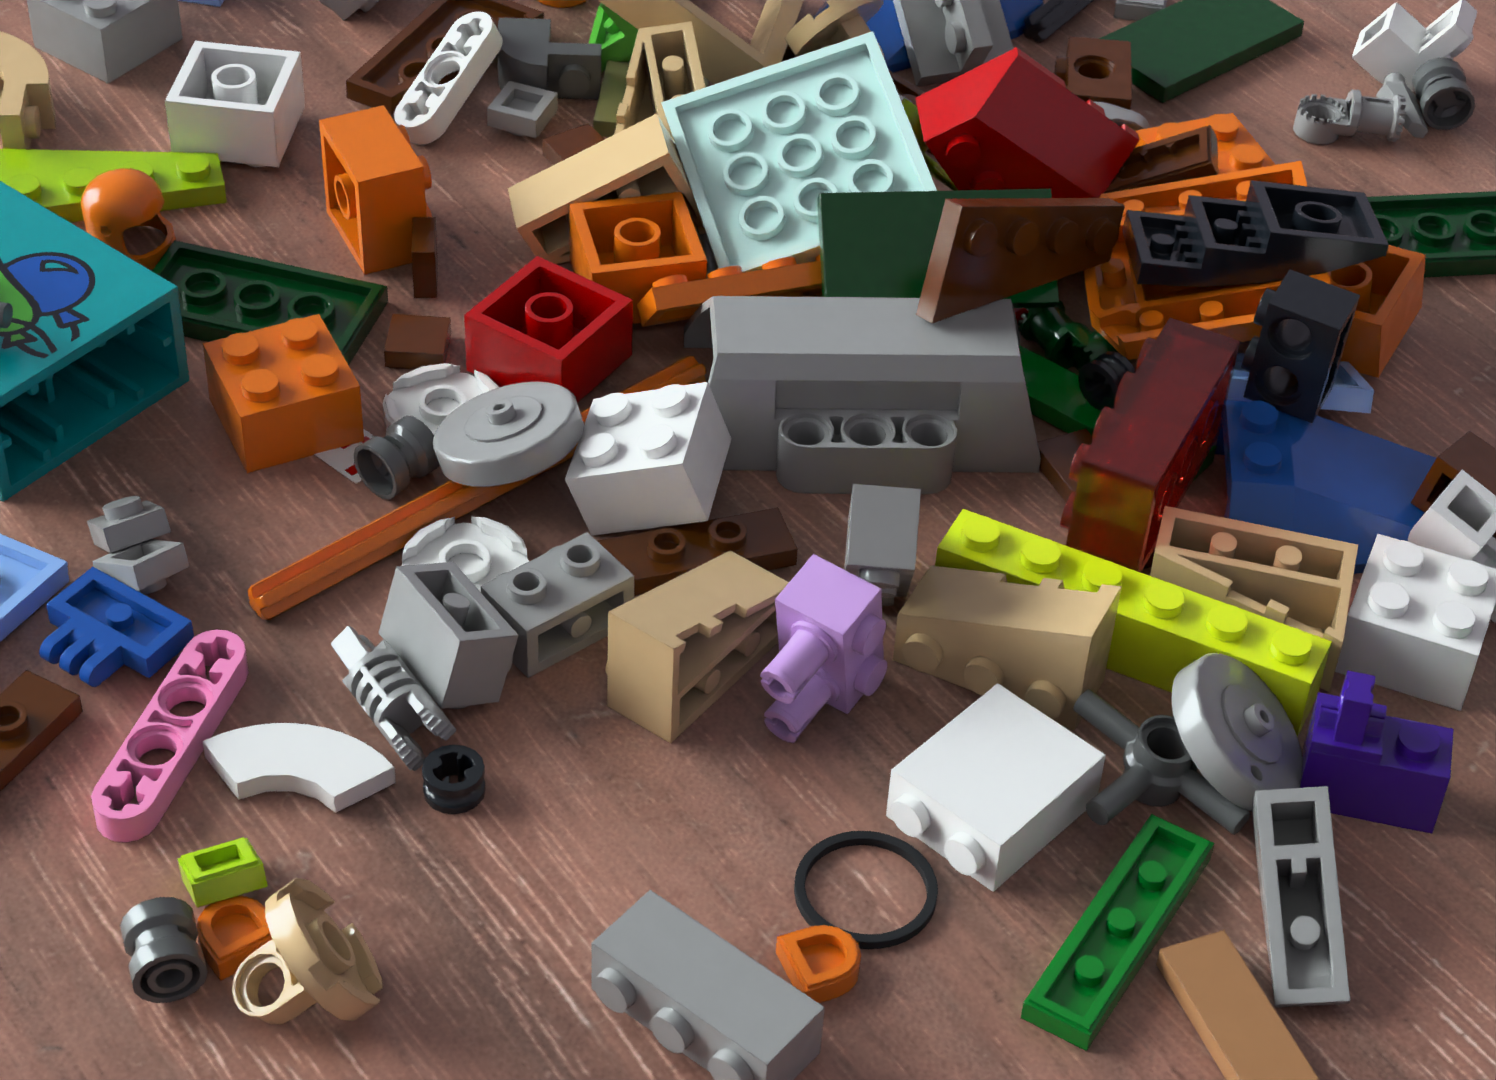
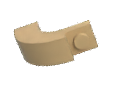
M0 31V133L3 149H30L32 139L40 138L41 129H56V117L48 68L42 56L31 45L13 35Z

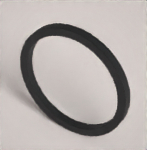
M873 831L844 832L820 841L804 855L796 871L794 895L801 915L810 926L828 925L836 927L815 911L805 889V881L810 869L819 859L834 850L856 845L884 848L905 858L920 873L927 892L926 902L920 913L905 926L887 933L860 934L844 930L856 940L860 949H882L906 942L920 933L934 914L938 895L935 873L929 862L918 850L899 838Z

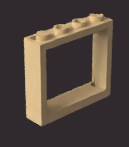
M689 0L598 1L637 29L692 21L703 77L713 84H717L782 62L788 45L785 37L795 26L804 0H766L750 45Z

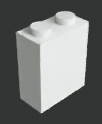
M997 683L891 769L886 816L894 821L902 832L908 836L918 838L946 858L958 872L973 877L994 892L1086 811V804L1099 792L1106 755Z

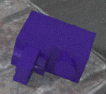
M1347 670L1340 696L1317 693L1302 749L1303 762L1300 788L1328 786L1330 811L1332 814L1432 834L1450 781L1454 729L1386 716L1387 706L1373 703L1374 695L1372 690L1375 685V676Z

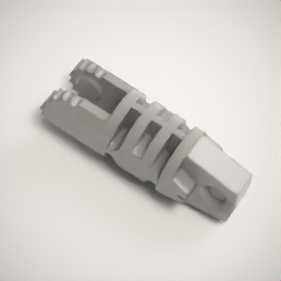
M347 626L331 642V646L349 670V674L342 680L410 771H416L423 765L426 756L423 754L420 745L410 736V733L424 724L430 732L446 741L456 732V728L387 641L382 640L375 647L367 637L358 635L354 628Z

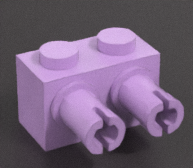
M815 554L809 558L775 598L779 653L760 674L764 690L776 699L764 713L766 717L764 720L765 724L774 735L792 743L800 737V734L825 704H829L848 714L863 694L870 696L878 689L887 670V661L884 660L883 650L886 622L882 619L881 588Z

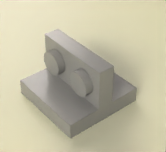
M893 0L916 86L948 82L1013 49L1000 0Z

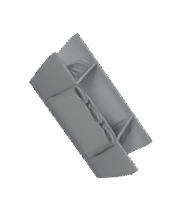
M712 296L702 303L684 326V348H713L714 359L708 384L732 438L723 470L776 471L777 480L784 488L806 494H852L853 484L921 489V494H933L949 486L952 472L1039 473L1041 457L1019 349L1020 333L1011 299H1001L947 319L930 323L916 315L920 298Z

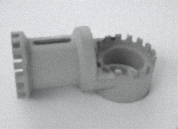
M1351 89L1346 99L1325 97L1322 94L1320 99H1316L1317 94H1312L1311 99H1309L1310 96L1307 95L1300 99L1293 125V130L1298 137L1314 144H1330L1335 142L1339 135L1353 137L1356 132L1385 135L1387 141L1396 142L1398 138L1400 139L1403 126L1399 123H1404L1405 119L1400 118V115H1405L1406 99L1404 95H1395L1392 99L1362 96L1360 90Z

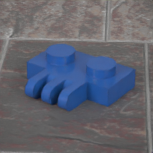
M91 567L46 604L49 621L57 626L58 629L42 642L39 655L51 664L59 663L60 669L70 675L75 676L79 674L80 680L92 687L99 686L122 665H126L145 677L150 678L182 651L194 637L192 620L97 568Z

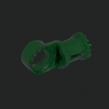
M1060 299L1055 307L1026 308L1028 313L1023 312L1021 315L1023 319L1018 320L1021 335L1026 340L1037 342L1045 351L1046 359L1065 369L1075 367L1079 371L1083 365L1096 360L1104 352H1118L1097 331L1092 332L1086 325L1080 322H1073L1065 314L1066 308Z

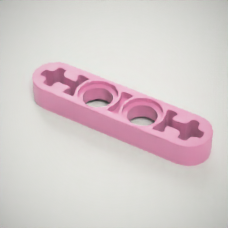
M218 629L204 631L194 636L183 649L94 787L91 798L96 826L104 837L116 842L136 841L149 835L160 822L203 752V741L212 737L246 682L248 676L246 649L244 641L237 634L228 630ZM205 666H212L209 671L210 681L207 680ZM195 701L205 706L201 712L193 716L181 717L169 712L175 705L181 702ZM154 749H168L175 753L171 760L160 765H146L139 761L144 753ZM133 785L136 786L138 805L130 804L131 800L135 796Z

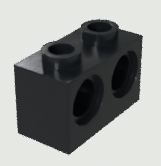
M1290 269L1276 291L1267 288L1259 302L1254 317V323L1262 326L1260 337L1255 335L1252 338L1241 365V370L1250 373L1243 397L1252 401L1267 402L1278 411L1313 423L1333 388L1360 295Z

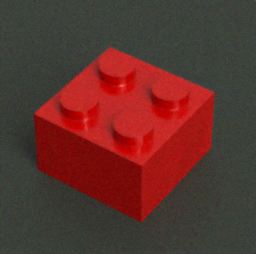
M539 256L532 259L464 315L466 371L474 374V369L488 375L499 387L523 382L554 383L570 390L578 403L632 355L633 299Z

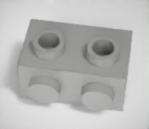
M586 532L562 545L553 547L545 554L509 572L498 575L493 580L480 586L484 597L519 635L513 652L512 663L529 678L608 636V611L634 599V575Z
M454 562L396 566L378 632L380 636L391 645L441 709H461L469 705L499 702L507 673L513 662V652L519 636Z

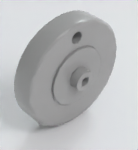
M549 382L516 383L478 395L452 411L437 428L433 437V449L441 470L448 479L472 487L499 486L536 475L563 459L580 440L584 430V421L576 397L567 388Z
M1209 653L1177 673L1173 682L1171 696L1173 716L1177 730L1196 767L1223 797L1233 804L1252 812L1255 791L1300 788L1303 757L1296 732L1277 697L1254 671L1239 660L1228 655Z

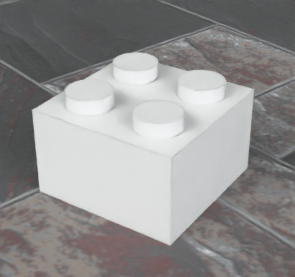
M195 41L165 99L171 152L218 153L219 161L244 163L252 167H279L305 107L301 52Z
M708 382L683 386L672 384L656 390L629 394L612 393L602 398L593 399L584 424L583 434L577 443L565 477V481L591 536L708 521L732 439Z
M1377 534L1347 615L1344 641L1335 672L1346 675L1347 670L1374 675L1376 685L1461 711L1496 602V568L1418 546L1409 541Z

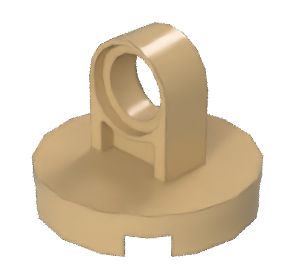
M827 0L826 2L829 5L827 9L815 18L810 13L806 15L789 31L785 40L795 57L869 33L871 31L866 22L880 10L884 4L883 0Z
M295 878L275 892L265 902V918L272 939L250 954L239 965L233 978V998L240 1011L269 1024H284L296 1018L315 1003H318L323 1009L340 1020L355 1021L380 1002V999L375 997L374 994L383 988L382 978L376 961L361 933L353 923L342 930L339 929L332 918L324 911L335 901L309 880ZM280 968L285 979L284 989L280 997L273 1004L263 1007L258 998L259 984L269 971Z

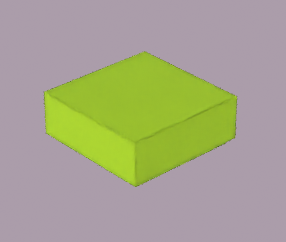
M239 838L181 855V858H177L182 881L197 908L268 887L263 863L248 838Z

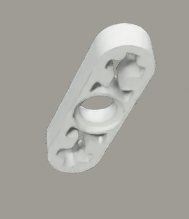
M468 13L452 25L396 107L394 113L395 121L398 125H404L411 143L424 145L435 141L443 135L500 51L503 43L502 36L487 13ZM460 71L453 80L445 84H438L446 75Z

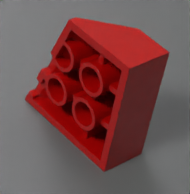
M1017 47L915 98L924 142L958 190L1051 189L1052 198H1099L1101 194L1105 193V190L1140 141L1136 131L1126 124L1121 127L1106 117L1102 107L1090 99L1085 102L1069 91L1065 86L1064 80Z

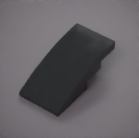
M1254 180L1250 182L1246 201L1189 195L1184 216L1127 210L1122 230L1137 284L1211 287L1262 284L1283 280L1289 269L1310 276L1384 257L1389 247L1368 198L1363 192Z

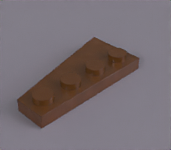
M435 0L346 80L347 99L371 108L384 105L389 114L392 115L447 32L459 18L472 12H484L492 18L498 29L499 18L544 19V12L510 0ZM460 71L446 75L438 84H445L453 80Z
M1110 198L945 199L916 315L930 323H935L1109 262L1113 247L1118 240L1119 226L1125 205Z

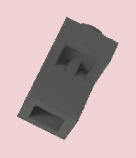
M499 18L498 31L503 39L502 47L498 52V84L501 90L508 81H513L558 93V99L598 100L602 85V44L551 42V19Z

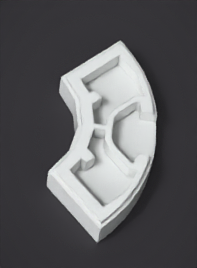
M298 723L260 724L234 729L203 741L205 758L238 800L263 792L293 791L316 798L333 812L337 813L395 784L394 766L383 755L352 736L325 727Z

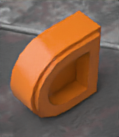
M235 896L211 903L204 908L197 920L198 944L202 947L204 959L220 981L234 975L239 965L250 954L272 939L265 918V906L259 901L246 896Z
M819 925L777 936L776 955L791 984L816 1002L822 1003L838 998L849 992L857 983L860 972L861 952L856 940L844 930L838 927Z

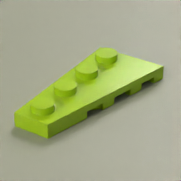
M0 149V181L69 222L84 221L81 210V198L89 182L102 173L120 168L140 170L151 176L159 184L165 201L161 211L227 203L225 183L218 153Z

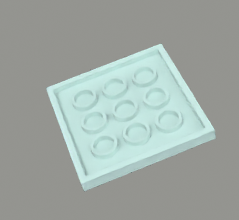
M873 31L661 102L718 269L728 266H741L743 273L762 270V265L785 257H794L797 264L816 261V256L820 255L817 198L820 193L937 191Z

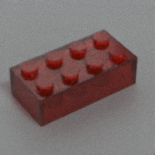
M1169 318L1157 339L1151 337L1146 339L1138 357L1136 373L1127 371L1124 374L1116 393L1115 407L1112 409L1105 406L1102 409L1093 431L1092 444L1082 443L1074 456L1069 479L1077 482L1076 492L1073 491L1069 496L1060 522L1062 528L1068 529L1066 546L1138 572L1143 570L1156 547L1164 507L1178 508L1219 436L1240 345L1239 340L1173 318Z

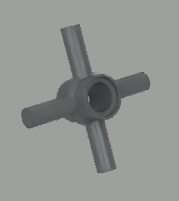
M1091 689L1086 690L1077 699L1073 710L1124 749L1123 763L1125 768L1123 774L1086 804L1087 814L1093 822L1098 825L1107 824L1135 800L1146 805L1162 807L1176 802L1183 795L1233 835L1237 834L1247 823L1251 813L1223 797L1205 777L1197 772L1198 768L1181 740L1173 716H1153L1146 719L1139 727Z

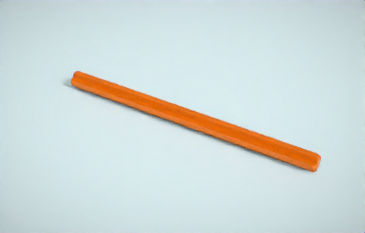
M686 356L618 393L629 394L656 390L672 384L683 386L706 382L705 374L707 371L703 363L699 364L694 356ZM590 407L581 412L584 424ZM576 446L553 466L517 482L499 486L472 487L450 480L254 583L247 590L250 599L249 604L262 620H270L403 549L405 544L418 530L440 519L455 517V520L573 458Z

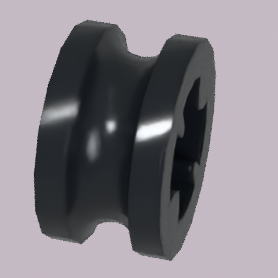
M1104 352L1096 360L1086 363L1079 370L1078 381L1080 390L1090 405L1099 411H1113L1121 403L1132 399L1138 392L1139 381L1137 373L1129 360L1118 352Z
M454 744L441 746L430 752L422 765L425 801L433 809L446 814L465 813L477 807L483 800L486 790L484 781L485 766L482 757L475 750L467 746ZM457 775L458 783H450L449 776Z

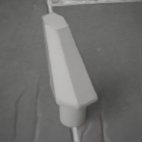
M1397 72L1388 74L1384 79L1383 86L1376 94L1377 97L1392 99L1395 95H1404L1406 99L1404 110L1406 111L1404 116L1400 115V118L1405 119V121L1400 124L1414 137L1423 138L1427 134L1428 129L1416 100V95L1405 84L1402 74Z

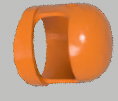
M120 168L96 176L86 186L81 198V210L86 231L90 235L149 270L154 269L171 244L176 241L172 223L162 217L160 213L165 202L160 186L148 174L132 168ZM150 226L161 230L166 235V238L156 249L143 255H132L126 249L123 233L130 227Z

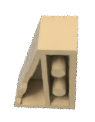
M692 21L638 29L626 76L627 86L623 102L619 103L616 115L617 125L614 135L658 114L673 139L661 102L706 88Z
M658 114L508 188L516 229L535 257L539 256L554 264L570 261L569 204L682 192L693 224L698 229L699 235L706 233L676 144Z
M1165 506L1150 576L1332 641L1320 688L1328 692L1330 691L1344 641L1358 544Z
M730 550L608 611V660L605 669L608 675L607 706L665 741L672 743L778 643L775 598L789 582Z
M930 566L898 613L893 660L912 667L917 671L925 672L971 690L979 695H984L998 683L1060 725L1075 731L1082 717L1073 710L1074 704L1081 694L1088 689L1097 693L1105 678L1122 586L1102 584L1098 592L1065 589L1063 580L1043 578L1039 586L1007 583L1006 575L1003 573Z

